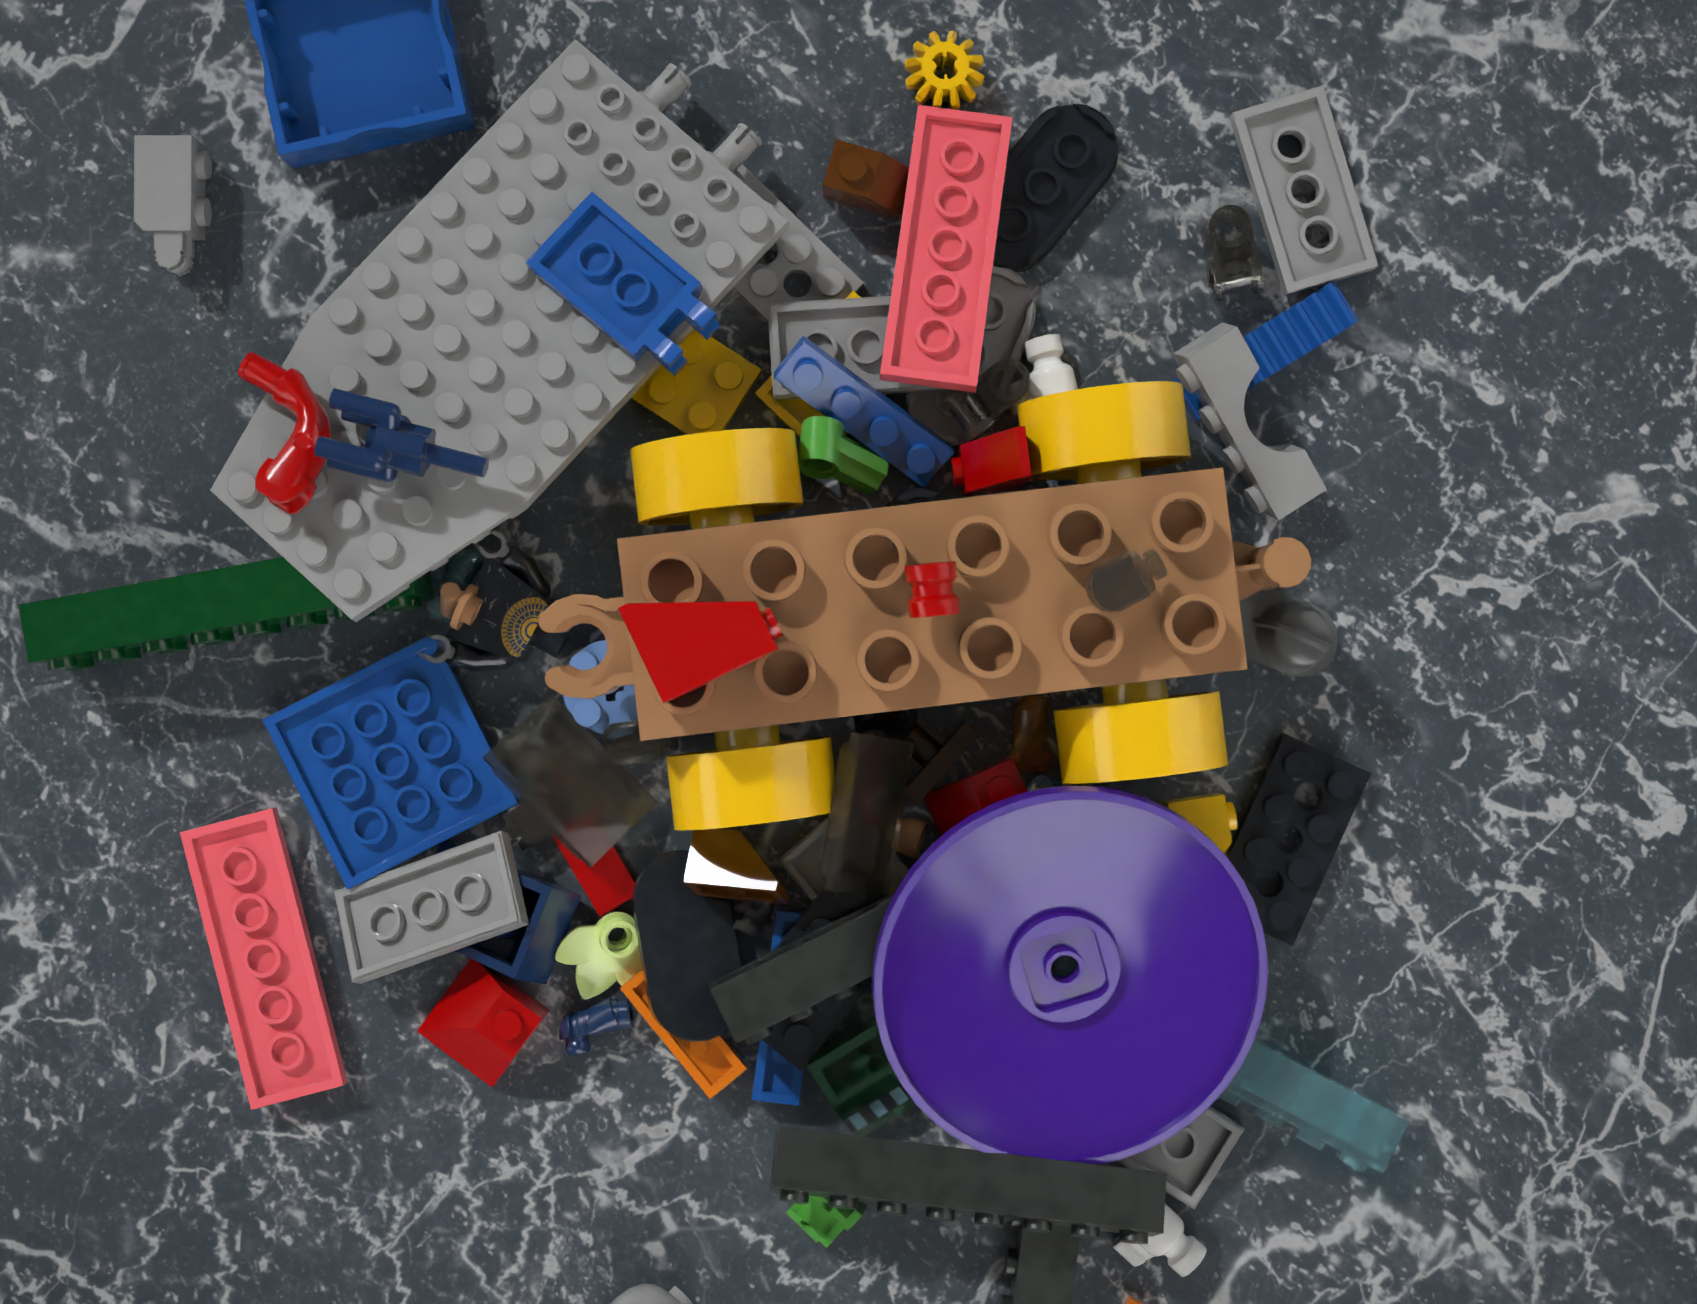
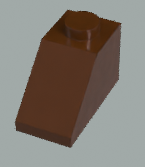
M836 139L823 182V198L902 221L909 167L882 152Z
M739 827L693 830L683 882L697 896L789 904L790 894L755 847L739 830Z

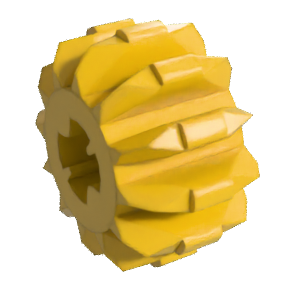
M954 30L949 31L946 42H941L937 32L933 31L929 33V46L919 41L914 43L913 52L916 57L905 60L904 68L911 73L905 80V86L910 90L919 89L915 96V102L918 105L924 104L931 98L933 100L932 107L941 108L942 102H947L949 109L959 110V98L969 103L975 100L976 93L972 87L983 85L984 75L976 70L983 65L984 60L982 55H969L974 44L971 39L963 41L958 46L955 44L957 33ZM941 65L942 71L945 65L953 69L952 78L948 79L947 74L944 75V79L935 76L937 66Z

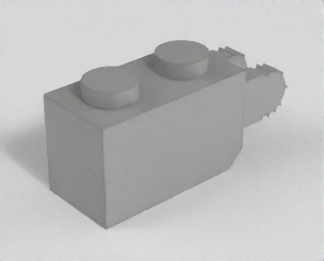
M134 135V222L143 231L154 237V250L156 251L154 256L158 266L168 269V272L181 277L191 273L190 270L193 269L192 266L194 264L192 259L195 258V240H205V226H210L212 221L211 203L208 198H205L206 179H210L212 175L211 155L206 150V147L192 135Z

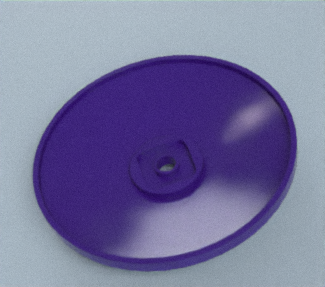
M1095 786L1043 788L1014 795L968 816L944 833L911 867L888 906L877 937L872 971L874 1013L882 1045L901 1085L916 1105L934 1123L951 1136L983 1153H1005L1100 1165L1143 1152L1169 1139L1206 1111L1227 1088L1241 1068L1261 1022L1268 980L1267 947L1263 926L1255 902L1244 880L1218 846L1189 820L1159 803L1121 790ZM1067 955L1076 959L1075 968L1070 974L1057 976L1051 972V965L1058 957Z

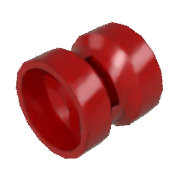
M956 561L904 566L906 582L912 586V597L908 601L909 618L960 613L959 597L953 593L952 584L957 577Z

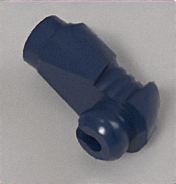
M609 997L578 1013L573 1014L572 1010H569L564 1015L559 1029V1040H565L566 1053L568 1055L588 1053L591 1049L588 1037L590 1035L634 1027L635 1020L632 1003L629 999L619 1000V998L613 999Z

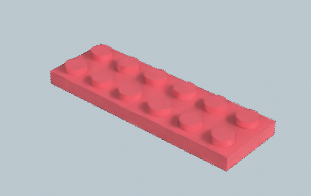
M918 105L880 369V380L976 393L1012 117Z
M277 807L180 832L251 1110L344 1086L348 1080Z

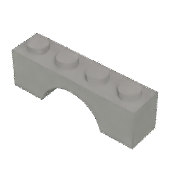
M1220 323L1173 353L1180 365L1176 369L1180 382L1190 394L1195 392L1203 405V408L1199 409V415L1212 434L1218 432L1226 446V448L1221 450L1222 456L1235 474L1241 473L1248 485V488L1244 490V495L1256 513L1260 514L1263 512L1279 521L1327 490L1305 449L1290 443L1263 445L1250 431L1245 419L1244 400L1247 388L1260 367L1237 326Z

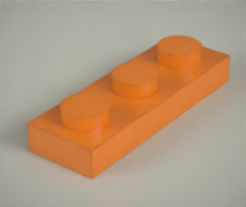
M643 969L620 987L621 991L709 1099L747 1070L748 1065L722 1034L710 1040L690 1042L677 1038L662 1028L654 1019L649 1008Z

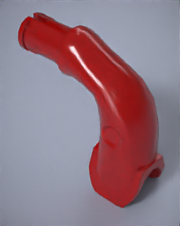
M249 352L239 366L238 376L272 395L276 404L290 410L297 417L292 434L275 459L267 458L258 469L255 489L266 496L273 505L288 514L295 515L308 505L317 488L314 482L321 472L326 458L315 456L314 449L319 436L332 439L330 420L300 371L294 368L286 370L254 352Z

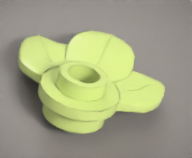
M612 912L603 916L596 925L575 927L558 944L554 958L563 964L576 965L575 981L583 999L587 1000L603 993L616 981L622 986L642 969L635 920L627 913ZM618 927L624 929V935L620 940L610 941L608 939L612 929Z

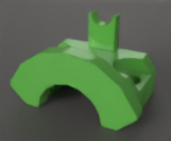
M809 1196L808 1204L793 1203L786 1211V1214L815 1242L818 1243L820 1241L827 1248L844 1229L848 1231L863 1216L867 1209L865 1203L858 1202L857 1210L838 1209L828 1206L829 1198Z

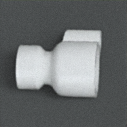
M1060 334L1039 336L1023 344L1027 360L1034 365V370L1026 377L1009 385L1007 396L1013 417H1018L1017 406L1025 401L1078 389L1073 368L1061 361L1064 350Z
M1166 1204L1163 1234L1154 1237L1148 1236V1244L1120 1242L1119 1235L1112 1243V1247L1134 1267L1143 1264L1154 1256L1165 1255L1168 1258V1265L1181 1277H1185L1193 1272L1201 1263L1207 1251L1206 1247L1194 1236H1186L1183 1233V1220Z

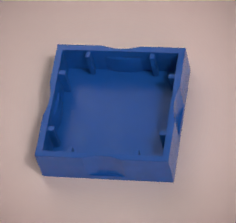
M244 0L251 33L260 50L263 61L264 92L278 155L293 169L476 128L448 0Z

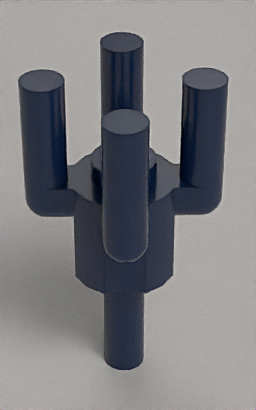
M336 388L332 390L329 398V407L342 411V420L367 426L369 429L365 439V447L319 436L315 444L314 454L315 456L326 458L328 467L384 482L395 480L398 471L424 477L426 470L431 464L485 477L489 466V458L436 445L435 429L411 423L407 416L401 415V409L398 405Z

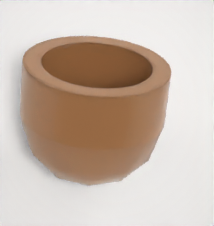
M905 818L897 821L890 830V842L894 849L903 855L915 859L923 844L928 823L915 818Z

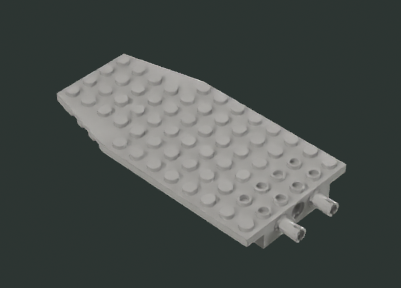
M575 39L311 315L282 365V368L286 370L294 368L304 375L329 417L332 439L365 447V439L369 429L367 426L342 420V411L329 407L331 392L336 388L394 403L401 409V415L407 416L411 423L435 429L436 445L489 458V466L484 478L431 464L426 470L424 477L398 471L395 480L384 482L330 468L327 466L326 459L321 472L314 482L317 488L311 501L295 515L288 514L270 503L266 496L255 489L258 469L267 458L275 459L292 434L297 422V417L290 410L276 404L273 396L268 393L265 394L210 491L353 621L358 622L408 589L410 583L430 570L432 572L447 563L449 561L448 558L469 544H476L491 534L490 530L508 518L513 519L526 511L661 366L648 351L636 361L530 271L526 265L527 260L591 191L700 281L703 290L696 298L711 310L716 307L789 228V222L784 216L734 174L751 154L762 146L761 140L752 130L748 134L746 133L748 126L739 123L736 129L712 153L711 151L707 152L664 115L667 109L684 91L692 86L691 81L683 71L680 70L678 74L676 73L678 68L674 64L669 63L666 69L642 93L633 89ZM684 320L668 338L679 346L694 328Z

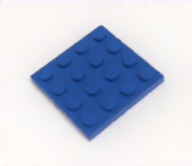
M425 637L262 719L347 890L521 803L452 665L447 664L445 661L432 663L419 656L418 651L430 655L437 650L438 643L435 639Z

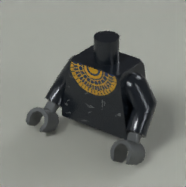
M496 527L490 530L495 535L493 544L488 547H482L478 542L473 544L483 556L487 557L473 583L478 586L476 597L483 599L480 611L471 626L463 623L459 630L450 627L445 637L432 631L424 633V636L437 640L438 647L430 655L418 651L419 656L432 663L445 661L447 664L474 672L506 670L515 661L525 662L533 647L557 658L566 645L570 633H548L539 627L538 619L540 614L554 602L549 599L551 586L536 559L512 542H506L505 536Z

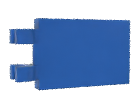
M592 191L526 262L530 271L636 361L648 351L673 376L687 363V359L682 356L683 350L668 338L677 327L686 320L706 340L720 327L719 322L715 320L717 317L716 313L696 298L703 290L701 282Z

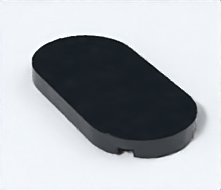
M1084 104L1059 105L1049 108L1033 122L1008 153L993 261L994 267L1008 268L1017 273L1029 270L1040 264L1109 181L1117 165L1118 145L1112 124L1101 112Z
M673 850L651 860L641 870L632 891V908L647 999L654 1019L668 1033L684 1041H706L718 1037L729 1029L710 991L709 982L741 967L730 900L727 898L697 896L683 882L689 851Z

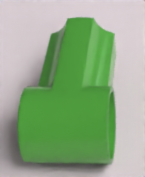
M826 416L806 418L802 423L798 452L800 473L816 479L834 478L866 495L877 491L883 479L887 477L889 462L870 448L844 435L845 427L840 421Z

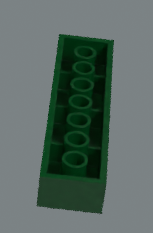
M284 557L18 605L28 663H47L48 671L61 669L73 671L95 667L94 658L96 662L112 660V663L142 658L141 650L144 653L159 652V654L188 650L187 641H191L192 645L206 643V646L230 643L235 641L234 633L239 632V636L253 635V637L275 635L282 633L281 624H287L288 628L300 627V629L328 625L327 616L335 615V619L346 618V620H352ZM428 571L410 583L408 589L383 604V610L401 612L421 608V599L434 597L430 572ZM375 611L371 612L364 618L375 616Z

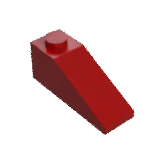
M1025 426L1014 427L961 444L958 448V457L951 458L954 486L962 485L964 496L1020 489L1032 476Z

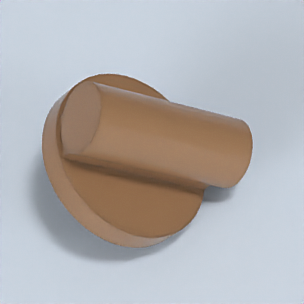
M447 582L442 585L440 590V613L446 618H452L450 622L451 628L459 630L463 623L471 626L476 619L483 603V599L476 597L478 586L469 584L466 590L462 591L453 582Z

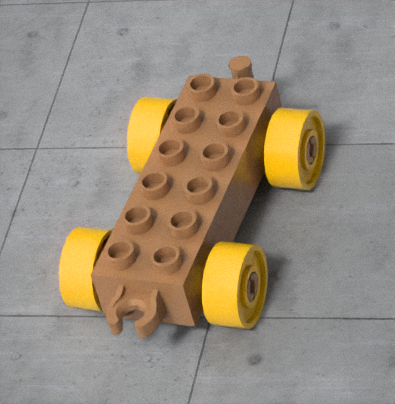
M1148 381L1089 387L1034 398L1017 406L1019 427L1025 426L1032 475L1028 480L1059 481L1077 479V485L755 522L754 517L789 511L803 506L795 432L783 428H749L682 435L635 446L630 450L639 524L647 526L690 524V530L618 538L617 544L624 597L604 599L597 595L574 594L556 600L540 614L538 619L539 627L545 632L565 633L573 626L582 623L592 624L601 630L607 642L606 655L603 661L596 667L588 670H579L571 665L553 667L547 671L545 682L549 688L566 697L593 699L613 693L619 687L634 685L640 741L714 732L716 749L666 756L674 830L679 831L771 823L817 816L839 810L831 737L781 741L780 724L1102 687L1103 703L1053 710L1063 784L1113 782L1198 772L1228 765L1220 691L1168 696L1166 679L1248 669L1240 601L1260 590L1278 587L1289 588L1300 584L1307 577L1311 569V557L1304 544L1294 538L1281 537L1272 540L1271 544L1262 547H1255L1232 540L1223 467L1142 477L1141 471L1174 465L1191 459L1183 385L1178 382ZM956 561L957 577L952 584L953 593L959 597L960 613L909 618L908 601L912 597V586L906 582L904 566ZM756 601L761 611L769 607L771 608L783 633V636L775 639L779 648L778 651L668 703L662 702L618 607L627 603Z

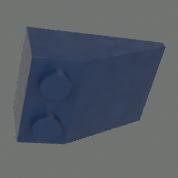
M446 840L439 844L436 854L459 845ZM517 868L529 925L455 951L513 979L547 984L556 961L554 956L557 946L568 931L582 895Z

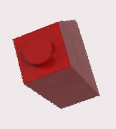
M756 601L627 603L618 607L663 703L671 702L778 651L779 648L775 639L783 636L771 608L769 607L761 611Z

